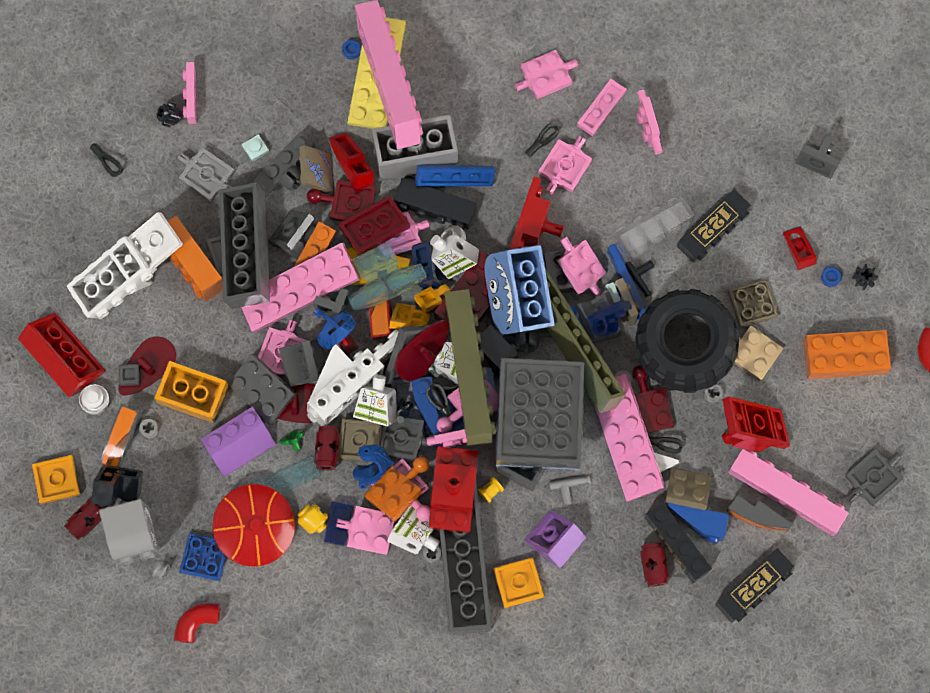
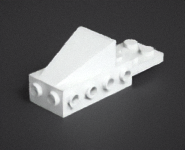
M157 212L129 237L119 239L112 248L105 251L99 259L91 263L81 274L77 275L67 285V288L88 318L102 319L109 314V310L112 307L120 305L124 301L123 298L151 285L153 283L151 280L152 274L157 270L156 267L179 249L183 243L163 214Z
M397 329L388 336L389 340L384 345L380 343L373 350L374 354L368 348L364 352L359 351L352 358L353 362L336 344L332 347L312 395L307 402V416L314 424L318 422L320 426H327L359 397L363 386L373 383L375 375H383V364L391 357L399 332Z

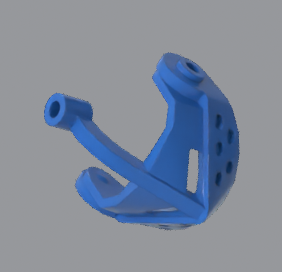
M319 307L313 312L318 318L322 317L327 321L323 330L316 337L317 343L325 349H330L335 344L337 345L356 326L354 317L347 311L341 312L332 318L328 317ZM340 320H343L344 322L339 326L338 323ZM332 328H335L336 330L331 335H329L328 332Z
M363 445L359 448L358 455L363 461L374 463L355 468L352 475L354 479L359 481V488L365 489L367 485L378 482L394 462L383 447L379 445Z

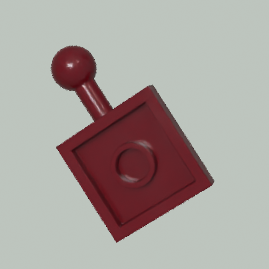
M337 180L334 196L322 194L317 189H310L307 192L306 198L311 204H318L320 201L333 203L330 219L344 221L373 205L376 186L369 185L355 189L351 182Z
M642 365L636 366L633 369L632 375L638 381L641 393L634 395L647 433L674 428L665 388L649 391L646 381L648 375L645 373Z

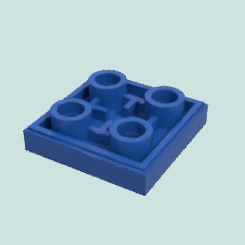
M189 532L179 573L220 582L226 556L220 551L213 537Z

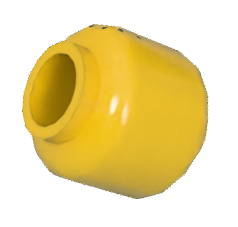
M308 503L297 514L299 516L298 523L309 534L314 532L319 534L327 527L325 522L328 515L317 504L310 505Z

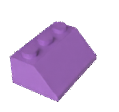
M253 406L200 439L223 477L276 445Z

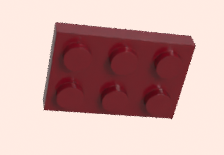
M390 195L338 224L339 229L359 257L410 228V223Z

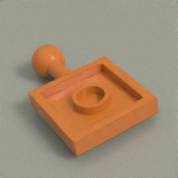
M423 456L417 457L413 462V468L405 476L394 467H391L364 495L365 498L395 522L422 494V490L411 481L418 473L428 470V459Z

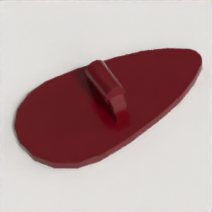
M440 320L429 325L400 350L395 360V371L401 379L414 381L421 378L428 371L446 340L449 323L446 320Z
M152 337L142 342L127 363V365H140V385L119 386V393L122 396L135 394L162 378L169 361L174 363L176 361V351L172 343L163 337Z
M303 384L290 387L297 394L277 419L295 423H313L307 416V402L316 385Z

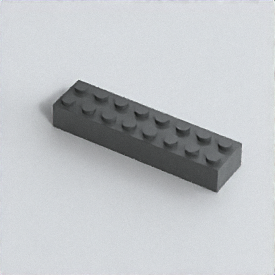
M475 478L470 533L439 530L449 635L491 631Z

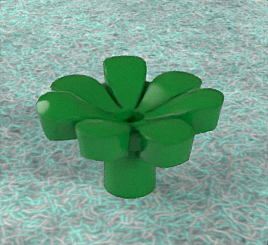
M295 429L291 431L290 435L279 440L280 444L292 445L294 451H298L302 448L299 440L304 436V430L297 432Z

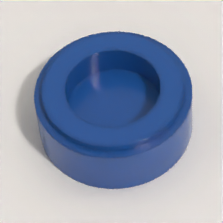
M347 40L342 46V53L347 59H356L360 56L361 45L356 40Z
M827 267L821 274L823 284L828 287L837 286L842 278L841 272L835 267Z

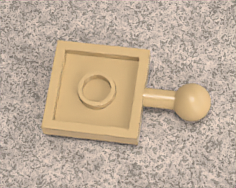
M750 325L743 337H739L738 353L734 364L761 381L784 348Z

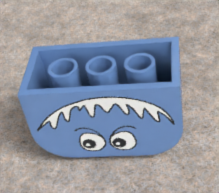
M541 245L490 254L485 262V278L493 322L500 333L510 334L555 326Z

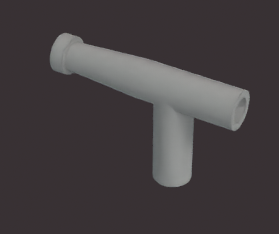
M586 475V477L549 482L550 490L561 488L565 506L572 504L569 487L583 483L588 484L591 481L590 476Z

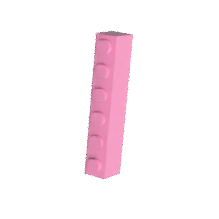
M741 450L730 468L729 474L834 537L848 515L844 506L839 503L833 504L827 500L828 497L820 492L815 493L810 490L809 485L802 481H795L788 472L783 470L780 472L774 468L775 465L770 461H762L757 458L755 452Z

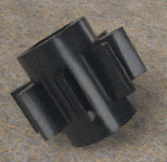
M168 102L167 105L163 104L158 108L157 118L162 122V126L170 128L171 125L175 126V124L179 123L181 111L176 107L177 104Z
M867 264L862 269L857 267L855 269L857 274L852 276V279H856L857 282L855 287L860 285L865 290L869 285L873 288L875 285L873 281L878 278L877 275H874L875 268H868Z

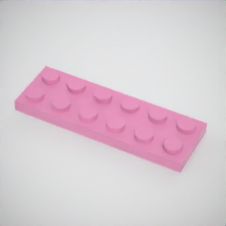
M340 243L269 279L270 302L241 308L251 331L256 332L312 304L316 296H328L360 279L345 245Z
M625 373L615 377L626 394L616 409L600 413L596 408L626 501L630 502L666 487L628 374Z

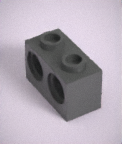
M566 250L544 252L545 268L562 294L572 293L574 287L562 268L554 264V261L560 259ZM563 278L567 281V284L559 285L557 280Z

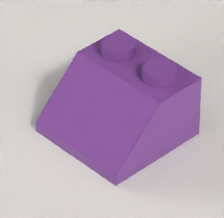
M550 510L524 541L550 563L561 568L586 539V536L573 522Z

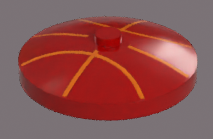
M248 484L232 490L222 498L213 515L212 532L218 548L228 559L242 566L258 567L274 562L286 552L294 536L295 519L289 503L279 492L265 485Z

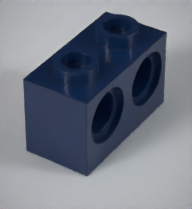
M430 242L412 246L416 285L423 289H427L430 286L437 288L444 285L443 272L431 259L433 246Z

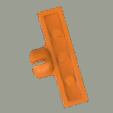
M318 222L294 267L326 251L337 231Z

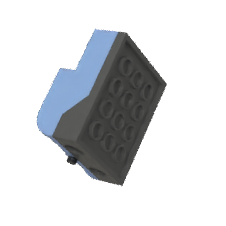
M501 358L496 466L532 467L533 472L540 473L542 468L579 470L582 446L584 362Z

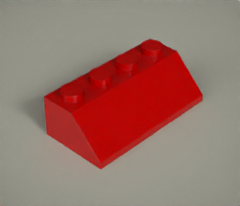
M56 313L28 323L18 337V340L68 397L80 393L85 387L89 386L106 372Z

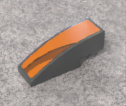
M123 404L120 405L99 464L121 466L142 415L139 410Z
M739 495L736 496L726 510L734 517L764 529L788 531L793 525L761 501H758L754 507Z

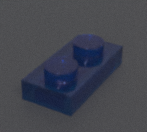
M332 501L324 543L345 546L348 529L336 527V523H338L337 519L350 521L352 505Z

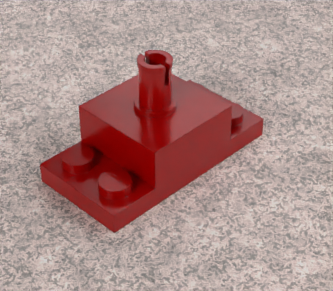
M533 177L509 250L524 248V245L528 247L538 246L543 232L561 238L564 225L547 221L550 201L541 199L543 186L540 185L541 178Z
M730 396L722 399L729 430L722 434V439L726 444L730 445L732 443L733 447L761 452L770 446L781 449L790 447L781 409Z
M437 446L429 529L470 533L478 450Z

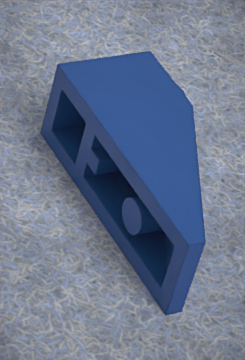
M667 503L666 507L675 517L701 537L707 538V542L717 544L719 541L724 540L729 514Z

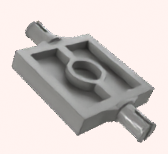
M203 147L192 158H189L182 152L177 159L186 164L179 180L210 202L219 193L220 189L231 187L227 183L235 172L234 169Z

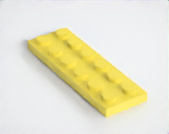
M384 18L385 21L389 22L390 36H394L395 51L398 50L400 54L406 21ZM362 44L347 123L348 125L372 129L385 127L388 120Z

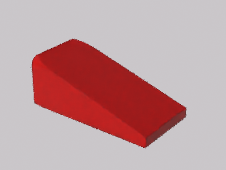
M801 226L782 233L798 270L816 264L817 256ZM792 234H798L800 236L792 240L790 239V236Z
M350 333L338 343L346 355L358 349V345Z

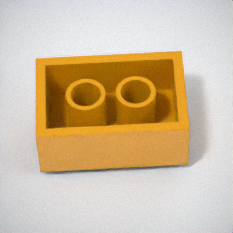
M169 361L155 395V400L157 404L214 423L227 392L228 384L223 379Z

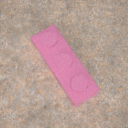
M186 62V69H183V81H186V88H183V99L187 100V106H183V116L187 118L188 124H196V68L194 62Z
M610 79L579 120L577 126L591 136H594L624 96L627 89Z

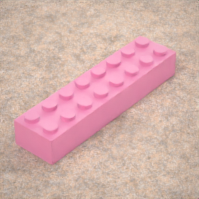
M378 0L355 5L358 32L396 147L401 149L421 144L420 135H423L420 124L422 122L420 112L414 108L416 107L414 95L411 96L409 93L411 92L410 83L404 78L406 77L405 69L399 63L401 58L399 51H395L394 36L389 34L391 29L389 22L384 19L386 18L384 7L379 6Z

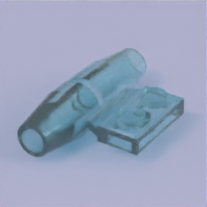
M387 242L353 258L360 277L367 284L348 296V299L354 311L362 310L401 295L428 277L421 263L398 269V260L390 243Z

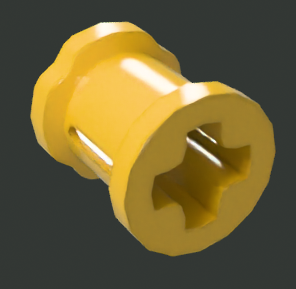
M491 477L490 481L482 489L479 488L477 492L487 503H490L497 493L504 491V488L494 477Z

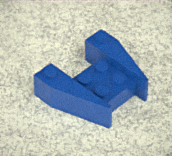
M487 367L486 380L495 388L492 368ZM419 378L411 381L415 406L425 421L432 437L438 434H445L437 429V421L444 417V415L426 396L427 389L433 385L432 378ZM430 390V396L440 406L432 391ZM447 398L449 409L453 414L457 409ZM463 416L453 423V428L450 432L465 429Z

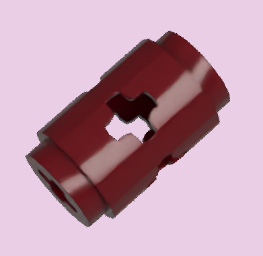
M321 426L316 432L314 463L319 470H335L336 465L339 464L340 433L338 428Z
M88 499L66 520L67 523L64 525L77 540L81 537L84 538L102 521L99 510L105 509V507L92 504V499ZM85 517H94V519L90 521L93 523L92 526H90L89 523L84 525L86 523Z
M661 543L642 545L640 556L644 579L648 587L668 584L669 573L664 547H662ZM655 561H657V565H655L654 570H652L653 568L651 567V564H654Z

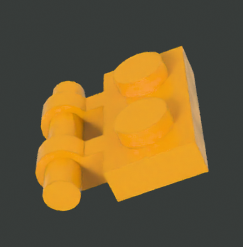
M396 303L389 328L399 331L401 327L427 325L430 314L429 312L425 313L423 310H416L415 305Z

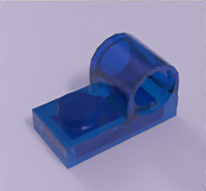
M630 301L617 302L588 316L587 318L593 333L598 336L614 335L619 326L617 318L625 316V312L632 309Z

